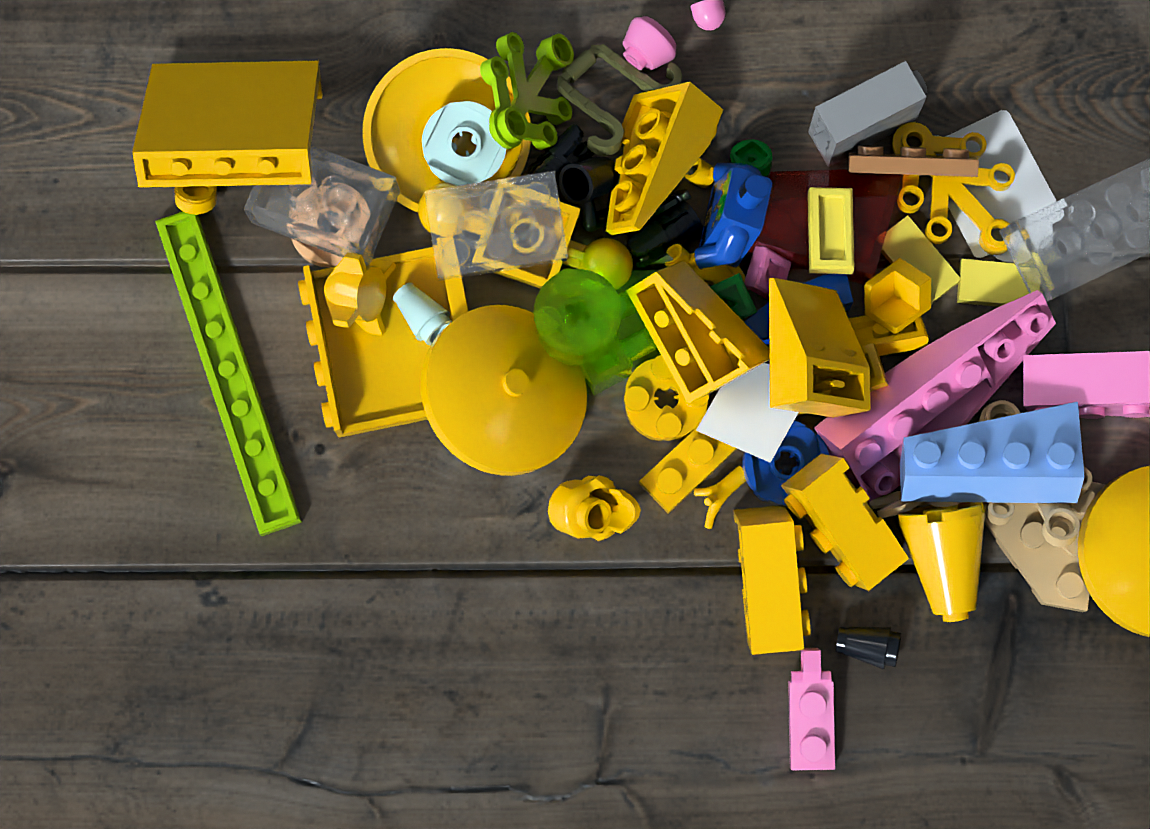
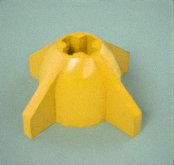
M347 252L328 276L324 285V296L335 326L349 328L355 321L368 334L383 336L386 331L380 312L386 299V279L396 268L394 261L379 259L365 265L362 254Z

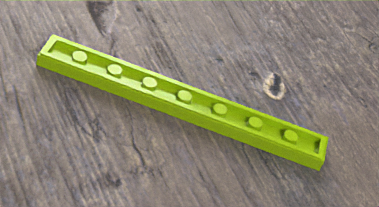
M180 212L156 220L155 222L259 534L265 536L302 523L199 215Z

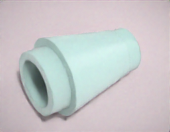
M413 283L403 285L393 296V300L396 302L418 341L424 340L427 345H431L437 335L452 322L449 318L450 312L416 288Z

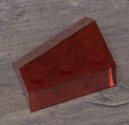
M848 169L770 172L769 178L772 180V188L764 226L748 252L753 253L755 246L767 247L791 261L792 265L809 269V188H852L854 271L852 274H847L848 281L865 285L867 281L873 278L896 201L901 174L849 173Z

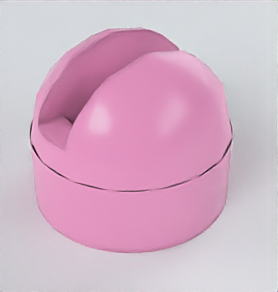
M704 0L691 5L694 21L704 30H715L724 21L726 10L723 0Z

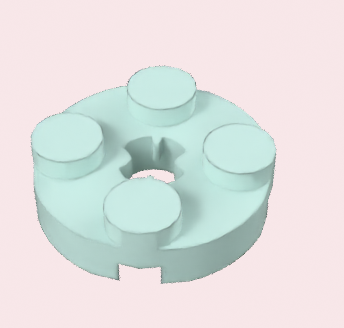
M473 101L450 102L437 110L429 118L422 135L423 154L431 171L438 178L446 183L462 187L479 184L492 177L498 171L504 161L506 148L499 145L490 134L489 118L492 112L490 109ZM462 131L472 133L471 141L476 144V149L473 153L469 154L468 150H466V156L458 155L456 153L457 145L452 142L453 137L458 132L460 136H463Z

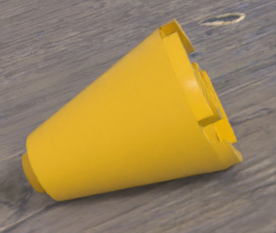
M962 502L948 507L929 505L923 508L915 507L912 510L898 514V524L934 615H942L944 622L966 620L969 618L968 612L977 608L985 519L983 502Z

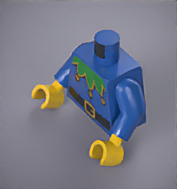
M699 158L693 165L697 170L691 175L686 174L684 177L700 188H707L715 181V184L712 186L699 248L695 250V253L690 254L680 244H674L667 249V254L673 260L665 262L664 265L669 267L685 261L693 270L696 265L699 269L721 265L737 268L763 229L772 180L762 176L757 168L748 164L717 163L713 167L702 158Z

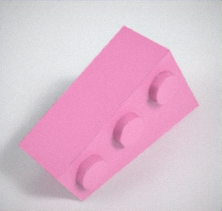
M1150 351L1023 355V406L1030 412L1078 402L1080 418L1098 419L1105 416L1150 417Z

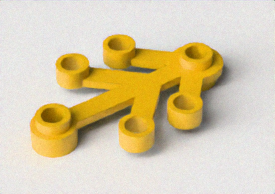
M916 122L900 126L892 139L894 154H900L901 147H910L906 142V139L910 136H915L920 140V147L926 148V155L937 156L936 154H943L944 148L967 149L966 142L975 141L979 144L980 151H969V157L979 159L987 147L985 138L979 133L971 132L963 138L933 136L926 126ZM999 163L994 165L992 169L978 168V177L930 175L932 177L930 221L925 228V236L931 243L942 244L948 240L952 233V224L947 219L948 199L950 197L979 228V244L985 252L990 255H1000L1011 247L1015 239V232L1011 224L1003 219H994L964 186H990L993 190L1005 191L1015 179V172L1010 165ZM997 171L1004 172L1008 176V182H997L994 178V173ZM903 174L902 190L897 197V205L905 213L918 211L924 201V194L918 187L919 175ZM907 193H912L917 197L918 203L912 206L907 205L903 200V196ZM934 224L942 225L946 230V234L942 237L935 236L931 231V226ZM1001 229L1005 233V240L996 241L993 239L991 230Z

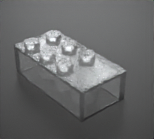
M1150 158L1022 217L999 231L1029 294L1038 290L1043 294L1046 302L1150 253Z

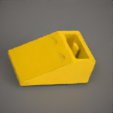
M774 277L769 278L770 408L832 418L871 411L870 367L837 291Z

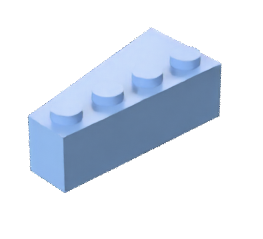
M1078 402L904 437L900 458L901 502L1077 503L1085 478Z

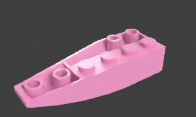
M1036 290L958 327L909 356L885 373L888 386L870 392L871 411L834 418L827 417L814 427L817 434L825 442L829 455L844 458L850 467L844 472L856 489L862 487L870 498L866 501L868 504L873 499L887 495L900 486V458L904 437L966 425L1021 364L1023 355H1029L1054 327L1056 322L1043 294Z

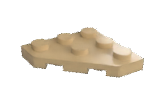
M1092 482L1089 490L1085 494L1079 495L1077 503L1056 504L1058 508L1072 511L1078 517L1081 527L1088 506L1106 484ZM983 502L985 510L984 523L994 535L995 541L1012 565L1020 571L1030 585L1031 591L1040 604L1086 612L1088 610L1090 593L1084 583L1079 566V532L1071 545L1055 547L1049 544L1042 535L1044 520L1035 503H1014V512L1011 520L1007 524L996 525L990 522L986 515L989 502ZM997 505L993 507L997 514L1003 515L1008 513L1003 506ZM1060 527L1052 528V531L1059 536L1067 535L1065 530Z

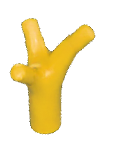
M737 466L715 485L694 489L695 496H708L704 500L705 505L709 506L704 525L705 528H713L715 517L726 499L746 482L741 466Z

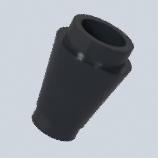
M840 627L836 652L843 653L846 656L881 669H885V665L896 667L901 633L891 631V627Z

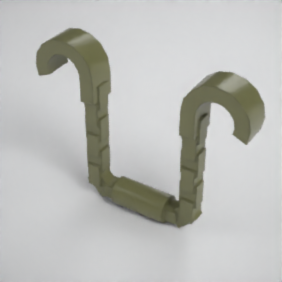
M591 45L589 50H584L562 71L561 76H557L558 93L560 92L574 105H577L582 111L594 118L601 127L613 136L608 140H602L596 135L588 137L587 147L591 152L599 156H609L618 152L622 147L624 129L614 116L600 109L595 103L570 86L569 83H574L596 63V58H603L604 61L638 85L642 91L647 92L681 84L682 73L676 64L669 62L666 78L672 82L664 85L656 82L647 74L641 73L606 45Z

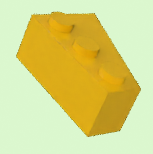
M685 261L656 271L626 290L687 404L718 390L770 360V348Z
M820 454L781 485L788 495L784 502L798 519L805 517L814 530L809 534L815 544L825 554L831 551L840 563L835 569L845 583L851 588L856 584L857 587L869 591L909 558L884 519L878 518L866 501L870 498L862 487L856 489L844 472L850 467L844 458Z
M767 506L733 510L734 521L738 524L740 545L738 558L742 568V595L747 641L751 654L804 650L803 636H810L811 630L808 610H801L800 594L807 593L805 568L797 567L796 551L804 550L801 525H794V521L786 507Z

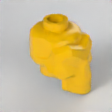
M588 475L582 480L575 479L561 483L552 493L548 506L550 522L557 530L575 538L591 537L597 541L607 539L615 534V532L620 534L625 532L637 521L641 512L635 498L623 489H616L613 481L600 475L597 477Z

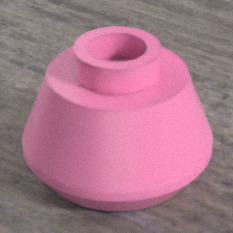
M647 16L636 17L631 21L623 40V46L626 50L623 55L631 65L638 70L643 68L653 70L675 58L676 43L662 25Z

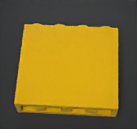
M319 61L152 64L132 151L138 187L311 184L313 172L310 149L317 99H322L323 97Z
M453 236L436 239L438 246L364 261L365 265L379 259L394 261L396 266L386 279V299L380 312L386 331L383 336L368 334L355 321L349 328L335 326L324 296L325 282L335 267L312 271L309 265L303 266L305 279L299 280L298 286L303 306L310 304L313 320L306 321V328L310 345H318L321 361L314 362V370L318 386H326L328 402L321 403L326 428H334L339 438L428 420L421 396V372L426 354L431 345H427L424 340L418 341L396 302L393 300V296L403 285L413 283L416 288L450 312L449 318L452 322L468 312Z

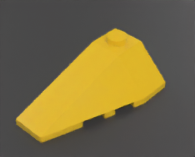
M686 82L633 95L622 123L624 129L622 142L624 144L623 156L618 157L615 161L614 170L620 174L619 184L611 191L606 231L609 234L616 235L641 230L709 147L712 139L715 137L723 109L693 83Z

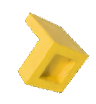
M897 259L865 283V315L892 333H899L931 309V277L903 259Z

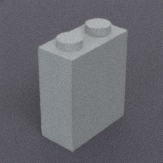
M904 61L816 106L808 133L826 165L830 167L849 157V153H857L859 145H872L894 134L900 126L916 122L927 98L925 95L927 93L925 81L917 70L912 72L908 63Z

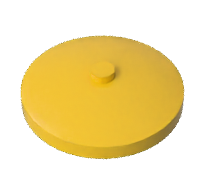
M439 48L417 53L394 66L380 80L370 96L363 120V145L367 162L382 188L393 199L410 210L418 212L419 201L427 189L439 183H446L431 171L424 158L422 135L429 118L437 110L450 102L473 101L484 105L491 111L496 109L492 86L483 80L480 73L482 62L488 60L483 56L453 48ZM508 76L506 81L511 103L514 97L511 78ZM527 112L525 117L527 122L531 123L529 113ZM462 131L463 136H460L458 132L453 137L452 142L457 145L456 153L466 156V150H468L469 154L473 153L476 149V144L471 141L472 133ZM522 139L519 146L506 149L504 161L492 177L479 184L459 186L469 196L472 206L483 210L490 207L499 181L514 186L526 165L531 141Z
M489 305L464 313L437 335L423 363L421 396L424 410L432 429L453 455L480 471L501 476H514L538 470L560 457L571 446L582 427L587 406V389L581 363L572 346L559 330L547 320L528 310L509 305Z
M1150 466L1126 472L1106 484L1088 506L1078 537L1079 566L1084 583L1093 600L1115 623L1133 633L1150 637Z

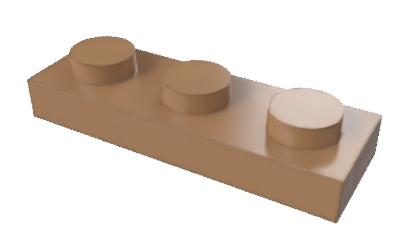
M859 145L858 153H849L848 157L849 173L978 177L979 160L976 157H969V149L944 148L943 156L926 155V148L901 147L900 154H883V146Z

